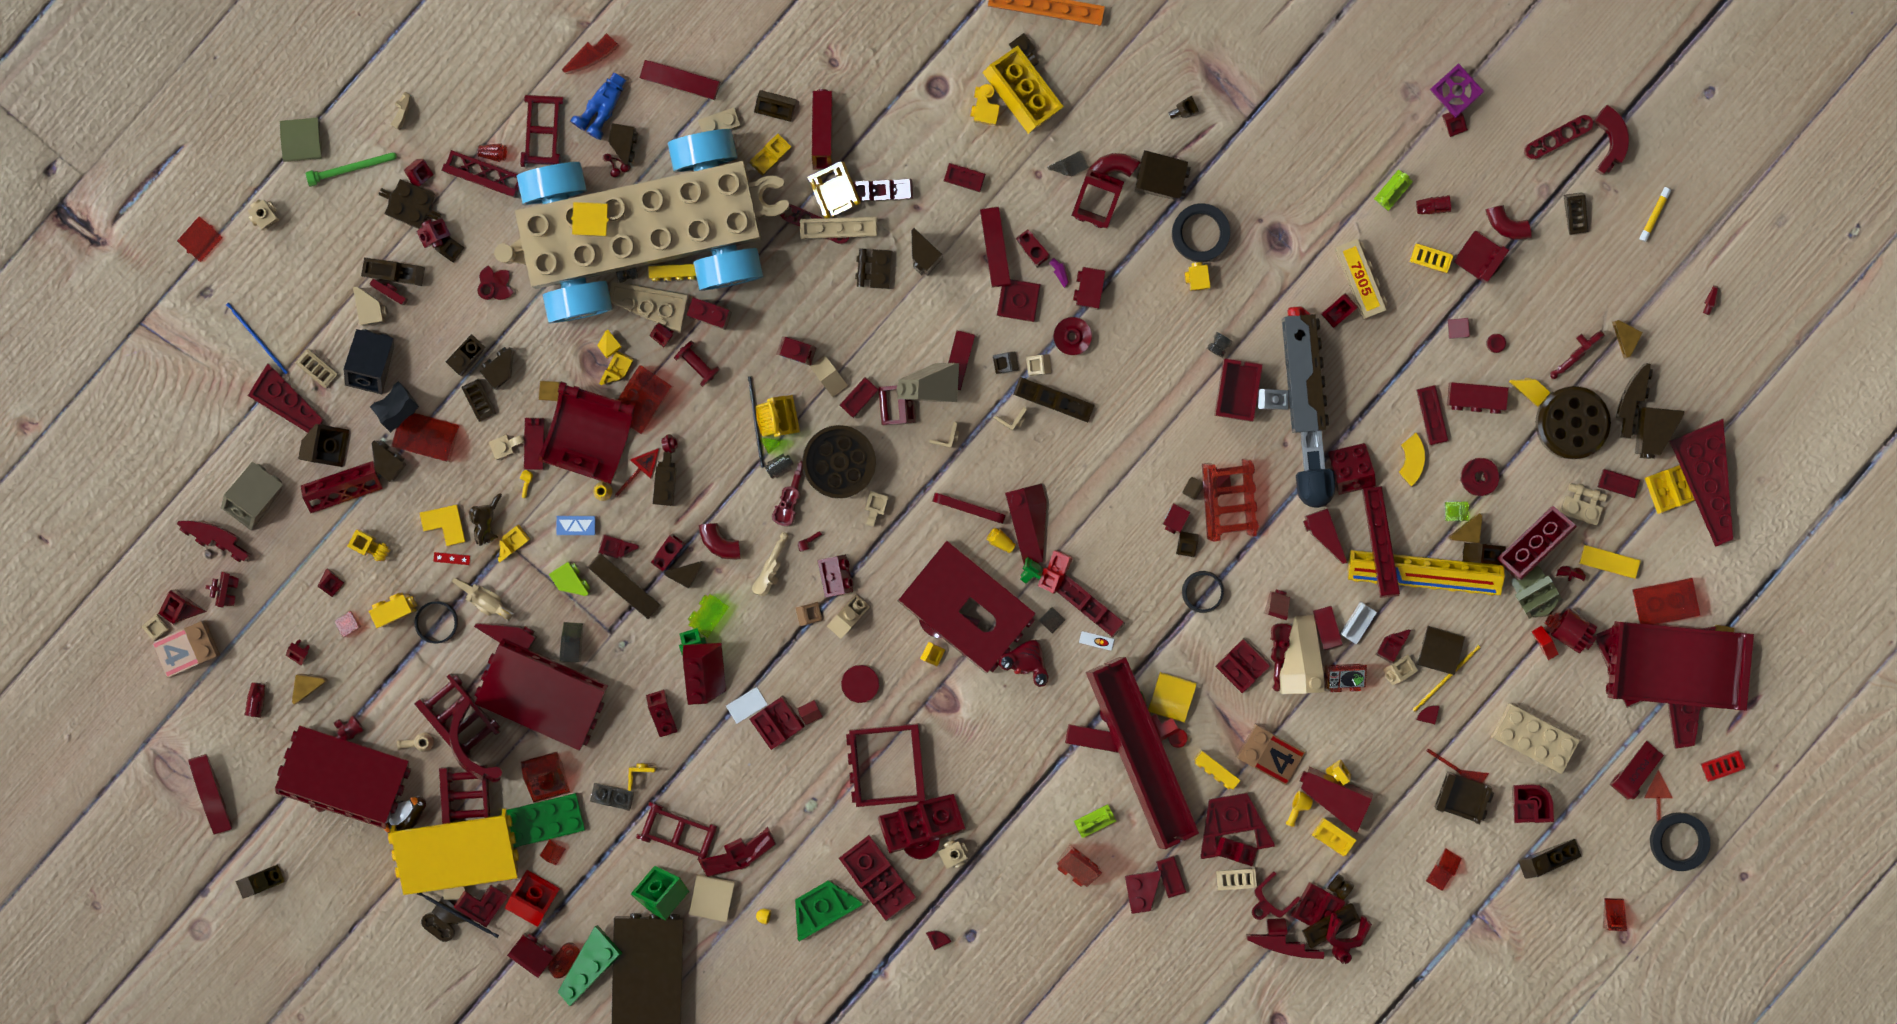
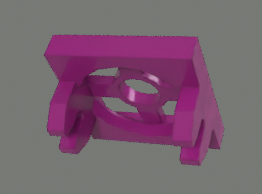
M1459 63L1429 89L1455 118L1484 93V90ZM1459 76L1465 78L1462 83H1454L1451 77ZM1446 82L1450 87V93L1444 98L1442 89ZM1468 84L1471 86L1470 98L1464 94L1465 87ZM1454 85L1462 87L1463 92L1460 96H1455L1452 93ZM1453 98H1460L1464 104L1454 105L1450 104L1449 101Z

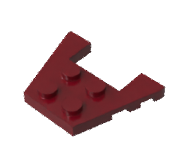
M1247 792L1209 799L1200 854L1201 859L1218 857L1215 855L1217 850L1216 836L1250 830L1255 832L1257 849L1275 847Z

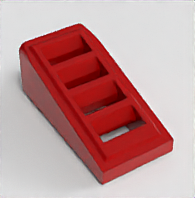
M1738 750L1701 763L1707 782L1746 769ZM1732 757L1735 758V761L1737 763V766L1735 767L1731 759ZM1723 760H1727L1730 769H1726ZM1717 762H1719L1722 769L1720 773L1716 765ZM1709 765H1712L1715 775L1711 774Z

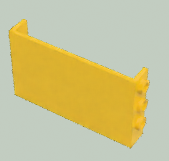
M506 808L502 809L501 816L400 831H397L396 825H392L391 832L388 833L389 844H393L392 859L397 863L395 873L396 877L400 878L403 895L517 879L519 853L518 849H514L513 844L516 843L515 834L510 830L512 818L511 815H507Z

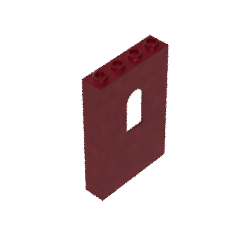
M948 541L942 545L897 600L986 674L989 671L994 672L999 666L997 662L999 658L1011 651L1009 646L1012 642L1017 643L1024 635L1021 631L1025 626L1029 628L1036 620L1033 618L1036 614ZM970 597L994 616L996 626L992 631H981L958 612Z

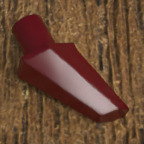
M1713 285L1704 302L1706 306L1703 313L1706 315H1710L1713 307L1717 306L1718 286Z

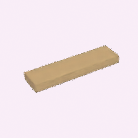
M877 217L800 219L801 239L878 237Z

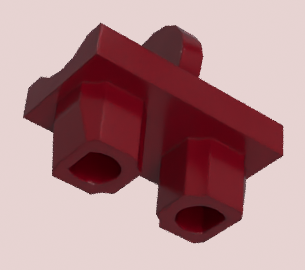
M221 571L219 586H217L218 579L215 578L212 580V585H206L205 589L210 590L209 597L215 598L217 591L215 606L224 608V606H234L235 595L226 594L227 587H238L239 578Z

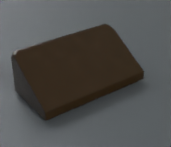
M760 90L757 95L754 113L791 122L797 100Z

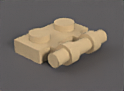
M1570 483L1568 490L1574 492L1573 498L1565 496L1560 512L1567 517L1597 526L1603 507L1596 506L1597 500L1605 502L1607 495L1600 493V490L1597 489L1590 490L1584 488V485ZM1580 496L1590 497V502L1587 503L1579 500Z

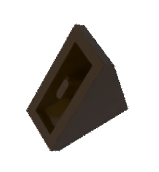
M700 561L664 572V575L689 589L703 563Z

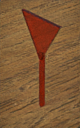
M1426 750L1463 777L1483 783L1489 774L1461 770L1432 750Z

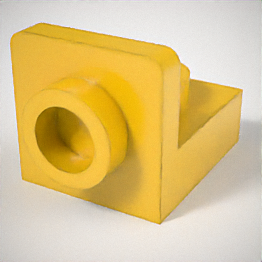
M1341 759L1326 768V773L1333 776L1338 782L1341 781L1343 785L1350 782L1352 774Z

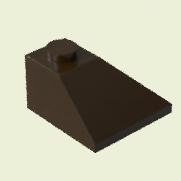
M315 424L301 440L298 459L343 467L349 429Z

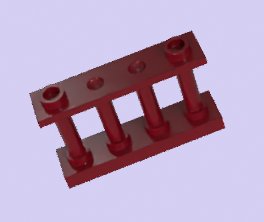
M451 673L446 676L450 681L429 700L421 698L414 705L451 747L450 730L445 725L446 720L452 715V710L457 701L462 702L463 699L469 701L475 711L462 721L458 735L479 717L487 725L466 744L459 742L463 753L469 759L472 757L469 754L471 749L491 732L495 735L501 732L499 730L500 725L495 719H490L480 706L475 704V700L461 685L463 681L460 677ZM456 688L462 697L441 715H436L432 710L434 705Z
M449 767L439 768L442 824L452 823L455 819L490 817L488 779L484 777L482 780L483 790L454 792L450 790V783H453L454 780L478 778L468 772L453 773L449 771ZM483 798V810L455 811L451 807V802L457 799Z

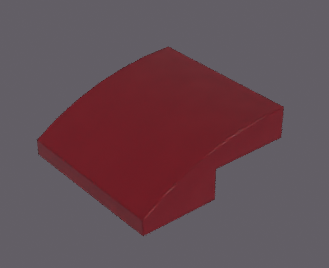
M1243 638L1215 667L1241 693H1244L1271 664Z
M783 695L749 719L771 750L805 727Z
M1309 882L1291 916L1311 926L1331 913L1343 908L1345 901Z

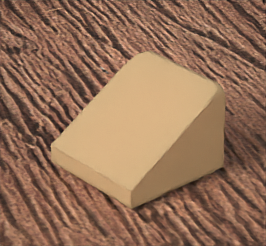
M1049 354L1026 357L1028 376L1050 374L1052 372Z

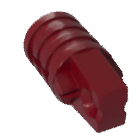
M1450 195L1430 197L1416 201L1417 214L1451 212Z
M251 683L247 696L245 716L262 717L265 684Z

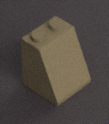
M935 363L899 379L897 399L957 402L959 363Z
M251 462L224 494L221 508L252 531L282 491L283 484L278 477L268 474L262 465H256L254 462Z

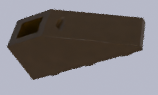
M1572 839L1532 854L1518 862L1524 878L1528 879L1544 875L1582 856L1576 840Z

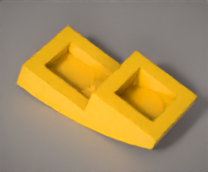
M777 134L749 163L763 176L785 155L791 146Z

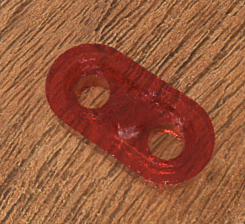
M571 942L564 944L549 963V973L557 979L566 976L580 953L579 948Z

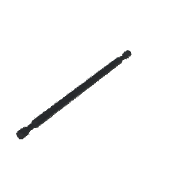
M749 376V390L758 453L761 462L760 467L763 468V454L759 426L756 417V405L752 386V377Z
M422 892L417 893V895L424 897L426 900L498 939V934L491 932V930L424 895Z

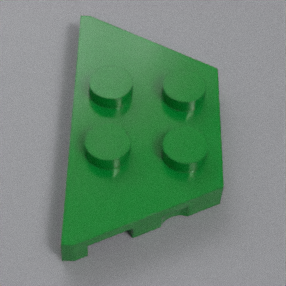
M830 880L796 898L798 941L800 942L863 905L862 901Z

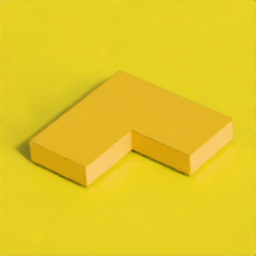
M458 505L419 513L423 531L443 529L446 546L466 542Z

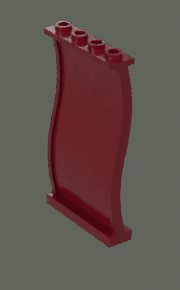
M1614 622L1611 628L1613 643L1609 648L1611 663H1609L1607 669L1609 675V683L1606 684L1607 698L1747 711L1754 634Z

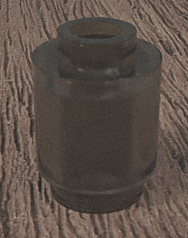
M782 453L769 461L768 465L764 467L771 479H778L793 470L791 466L794 463L789 454L785 456Z

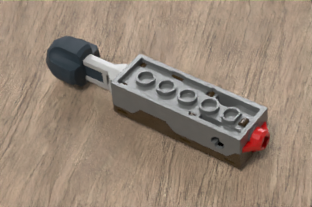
M1302 306L1290 307L1287 310L1288 316L1282 318L1292 433H1301L1304 471L1296 474L1297 492L1304 504L1309 507L1319 508L1326 506L1335 495L1334 471L1332 469H1325L1322 430H1326V426H1329V417L1324 411V407L1327 406V397L1323 395L1322 390L1325 387V376H1321L1324 362L1323 357H1319L1322 341L1321 337L1317 335V331L1320 330V320L1316 318V314H1310ZM1298 331L1302 334V338L1299 341L1294 336Z

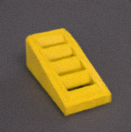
M1415 244L1409 262L1446 274L1448 273L1453 255ZM1421 249L1423 250L1421 259L1417 260L1419 251ZM1427 252H1430L1431 254H1430L1428 263H1426V262H1424V261H1425ZM1436 254L1438 255L1436 264L1433 265L1432 262ZM1442 257H1445L1444 265L1440 267Z

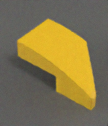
M519 524L500 540L499 563L530 540Z

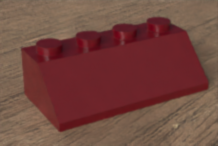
M1552 506L1497 559L1517 580H1522L1577 526L1557 508Z

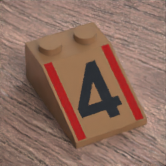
M206 620L195 623L152 643L167 678L221 656Z
M1254 724L1236 757L1282 784L1287 785L1305 752Z

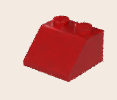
M526 870L511 894L505 909L538 927L560 888Z

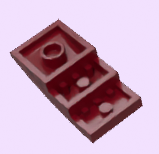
M954 794L920 801L917 805L900 808L897 812L878 817L889 854L926 844L966 829Z
M870 835L839 857V860L886 922L917 899Z

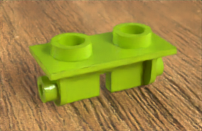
M1398 169L1375 196L1374 200L1389 211L1413 181L1409 179L1406 173H1402Z
M1107 804L1075 820L1074 823L1081 837L1084 838L1116 822V819Z

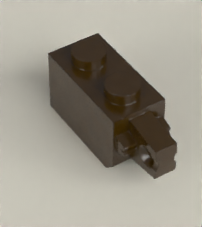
M663 452V461H658V466H656L652 503L655 505L673 506L677 468H675L676 463H671L672 453Z

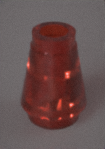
M502 143L479 145L477 155L478 157L497 162L505 161L507 147L502 145Z

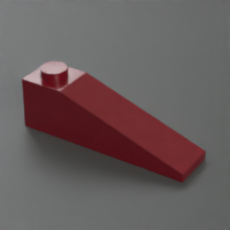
M1041 483L1005 493L1024 565L1027 557L1037 564L1043 562L1047 501Z

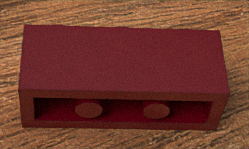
M1450 382L1448 385L1447 406H1452L1451 410L1463 411V407L1471 408V412H1482V409H1488L1492 414H1501V411L1507 410L1509 387Z

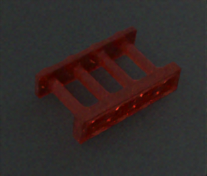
M1242 459V466L1217 469L1215 464L1202 463L1207 540L1213 542L1221 541L1222 533L1247 531V535L1257 536L1259 525L1255 512H1257V503L1254 500L1256 485L1253 482L1255 467L1251 460ZM1243 474V485L1220 488L1217 486L1216 478L1218 476ZM1244 492L1245 504L1222 507L1218 505V497L1220 495ZM1245 512L1246 523L1221 526L1219 522L1221 514Z

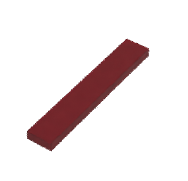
M1382 486L1363 488L1362 493L1380 598L1396 597L1400 595Z

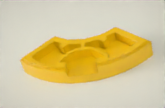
M1414 433L1401 444L1405 460L1403 467L1399 470V474L1410 487L1420 477L1425 462L1424 447L1417 433Z

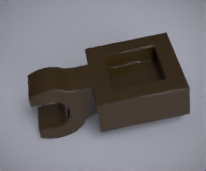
M1025 33L1009 43L1011 49L1019 46L1034 67L1039 64V61L1032 53L1035 47Z

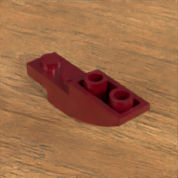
M199 521L177 522L181 532L188 536L191 534L196 537L195 541L203 547L205 545L212 546L215 541L216 547L222 551L228 550L231 552V557L238 562L248 561L251 557V554L236 544L240 537L224 528Z

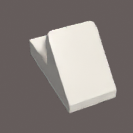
M1259 389L1258 409L1288 410V390Z

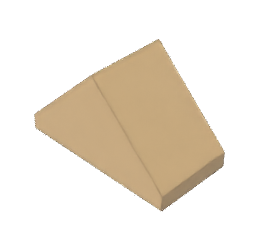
M823 356L810 366L832 397L848 386L826 356Z

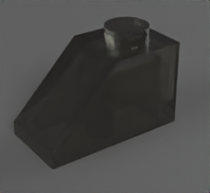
M564 622L560 645V661L581 662L583 623Z

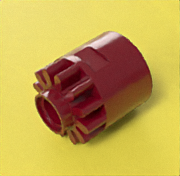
M1568 608L1554 626L1551 636L1577 653H1581L1584 649L1589 650L1595 642L1597 635L1594 633L1597 626Z

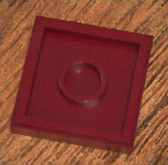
M1010 279L1011 285L1001 286L997 316L1035 322L1041 284Z

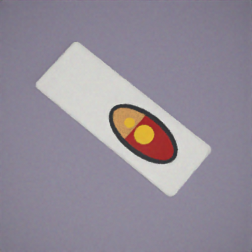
M1083 631L1079 643L1110 651L1114 642L1112 638Z

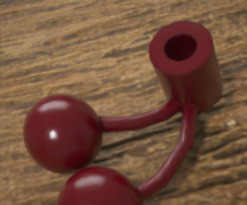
M604 154L602 157L605 162H611L613 169L610 175L614 178L619 177L621 172L618 168L614 167L611 159H616L622 163L620 166L622 172H628L631 168L630 164L625 166L620 159L611 157L610 154Z

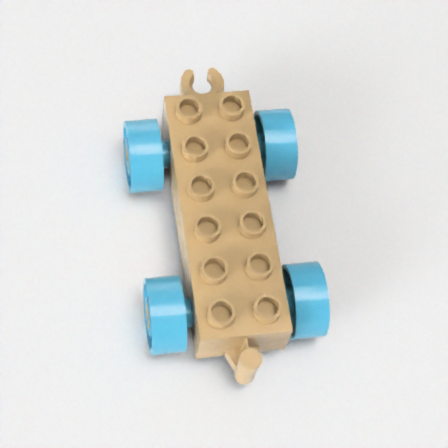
M732 129L701 132L677 138L667 143L673 171L686 172L694 170V172L574 198L570 197L587 192L581 162H568L536 168L518 174L517 181L523 205L543 204L515 210L520 239L510 246L506 245V243L499 244L494 250V255L502 263L526 265L531 287L535 289L561 284V289L542 295L549 324L582 319L613 310L607 281L586 283V278L711 251L712 256L693 262L699 291L724 288L754 281L764 277L758 249L737 250V246L762 240L757 218L764 216L777 217L789 208L787 200H781L775 205H768L762 199V194L767 188L779 189L784 187V180L777 176H765L756 182L749 183L746 165L743 161L719 166L738 158ZM573 202L608 204L607 218L609 222H607V236L572 235L573 220H571V217L573 216Z

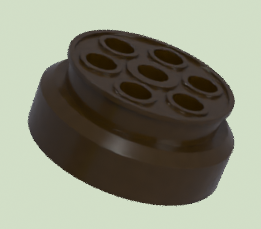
M1579 386L1564 387L1549 394L1539 406L1535 421L1536 432L1542 445L1552 454L1564 459L1585 458L1597 452L1606 442L1611 427L1610 413L1605 402L1595 392ZM1571 398H1575L1578 401V406L1575 409L1569 406ZM1589 406H1593L1596 410L1593 417L1587 414ZM1556 409L1562 412L1560 420H1556L1553 416ZM1574 417L1580 420V425L1577 428L1571 425V420ZM1591 425L1597 427L1598 431L1595 436L1589 434V427ZM1558 428L1564 431L1562 439H1558L1555 435ZM1576 436L1582 440L1580 447H1576L1573 444V439Z
M834 425L820 430L809 440L803 453L802 463L804 474L816 491L831 498H848L861 492L870 483L876 468V456L872 444L860 431L849 426ZM842 438H847L850 441L847 449H842L839 446V441ZM824 443L831 445V452L829 454L821 452V446ZM856 451H861L864 455L861 462L853 460V454ZM839 456L845 459V465L841 468L836 467L834 464L835 459ZM819 462H824L827 465L824 473H819L816 470V465ZM851 470H857L859 473V478L856 481H851L848 477V473ZM833 475H838L841 479L838 486L830 484V478Z

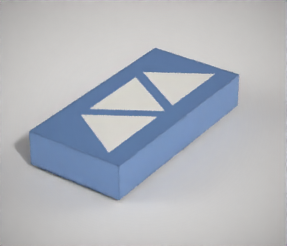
M557 516L556 535H595V516Z

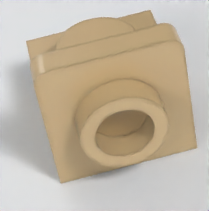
M1409 655L1402 657L1383 669L1387 680L1392 685L1402 682L1418 671Z

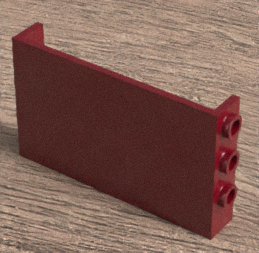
M502 639L495 654L492 653L488 660L490 667L488 670L485 669L481 680L484 682L482 686H478L474 696L477 697L475 704L579 751L583 745L587 746L591 735H588L590 729L594 730L598 719L595 717L597 712L601 713L605 703L602 700L609 685Z
M299 725L298 730H294L291 742L293 743L291 748L286 749L284 766L280 765L277 773L279 778L275 786L276 794L386 829L391 814H395L398 803L396 800L398 796L403 794L405 786L402 784L404 779H408L410 776L411 768H409V761Z

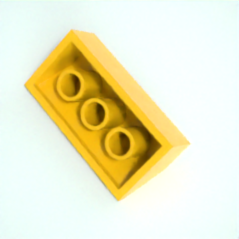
M1016 46L997 59L982 72L1028 134L1064 107L1019 46Z

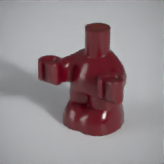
M354 715L350 717L346 725L340 719L334 722L335 727L339 728L336 737L346 741L365 731Z

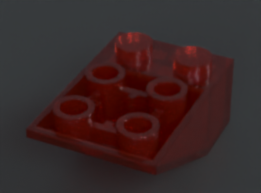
M639 365L618 398L624 404L629 405L630 403L635 405L631 428L640 434L644 432L673 388L672 385L642 365Z

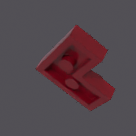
M490 885L481 900L464 891L454 905V908L487 927L508 895L493 885Z

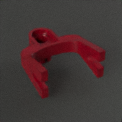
M1274 871L1254 890V894L1259 902L1252 908L1251 913L1256 920L1264 919L1269 913L1281 918L1301 899L1299 896L1296 897L1284 910L1275 908L1266 900L1262 893V888L1276 875ZM1257 909L1262 910L1261 916L1256 915Z
M1331 913L1326 939L1333 945V956L1342 964H1348L1351 961L1350 949L1360 947L1363 944L1372 926V923L1367 921L1364 915H1361L1357 936L1344 939L1335 937L1342 921L1340 918H1337L1335 913Z

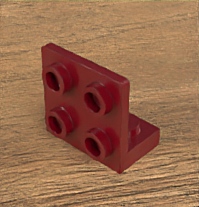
M1474 231L1455 258L1454 263L1483 283H1487L1509 250L1504 246L1499 247L1479 232Z
M1365 443L1328 452L1336 477L1339 495L1376 486L1375 472Z

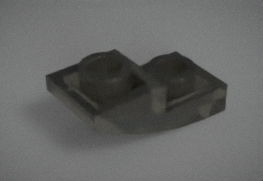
M594 783L590 802L630 811L634 792Z

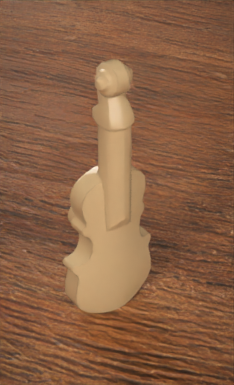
M785 532L780 535L781 539L776 542L761 574L753 584L752 592L759 596L767 595L771 585H775L778 582V578L774 575H776L780 567V562L777 558L782 548L785 547L784 543L789 538Z

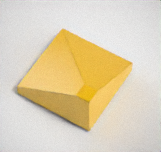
M609 330L605 331L597 345L607 359L622 347Z

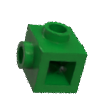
M698 628L679 633L682 643L679 645L682 656L683 645L707 644L706 638H701Z

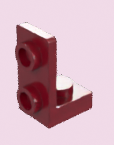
M665 690L646 695L648 709L659 737L676 733L677 727L668 706Z

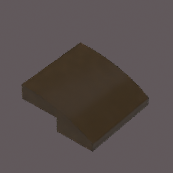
M1427 626L1417 665L1455 675L1465 636Z

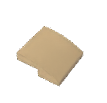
M697 874L689 914L727 922L735 882Z

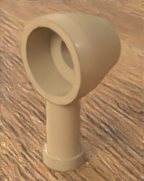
M420 733L414 740H397L398 750L416 747L419 751L426 752L434 745V739L429 733ZM421 739L426 740L425 746L420 745Z

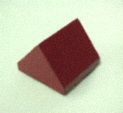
M815 700L797 708L805 725L823 717Z

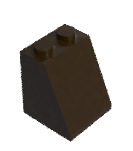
M1144 150L1135 191L1180 201L1181 197H1185L1187 186L1184 185V180L1189 178L1191 167H1188V161Z
M1650 407L1639 408L1635 454H1640V458L1655 459V456L1661 455L1682 420L1685 411Z

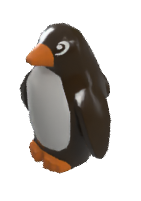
M416 796L408 801H396L398 803L395 814H391L387 827L384 830L390 833L392 825H396L397 831L412 829L426 808V800L422 796Z

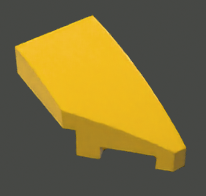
M616 351L599 384L604 385L624 378L634 359Z
M1525 378L1509 381L1512 386L1537 407L1551 393L1536 379Z

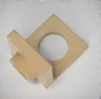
M1025 407L1022 409L1011 426L996 415L994 419L1013 431L1016 425L1020 427L1025 420L1023 414L1027 409Z
M957 422L953 423L949 444L929 440V443L952 448L953 442H957L959 431L956 430Z

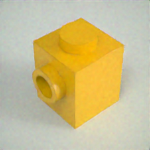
M1203 262L1191 263L1192 267H1188V272H1184L1185 282L1189 283L1190 291L1210 289L1208 265H1203Z

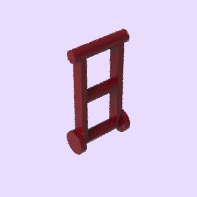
M525 95L524 102L528 103L526 146L525 152H521V167H525L526 164H560V154H557L559 104H563V97ZM533 103L555 104L554 127L531 126ZM531 133L553 134L552 157L530 156Z
M649 801L648 806L651 807L642 833L637 834L636 838L648 843L652 839L698 856V859H705L718 826L710 824V827L699 824L664 811V806ZM657 813L679 821L672 841L650 834ZM686 824L708 831L700 852L679 845Z

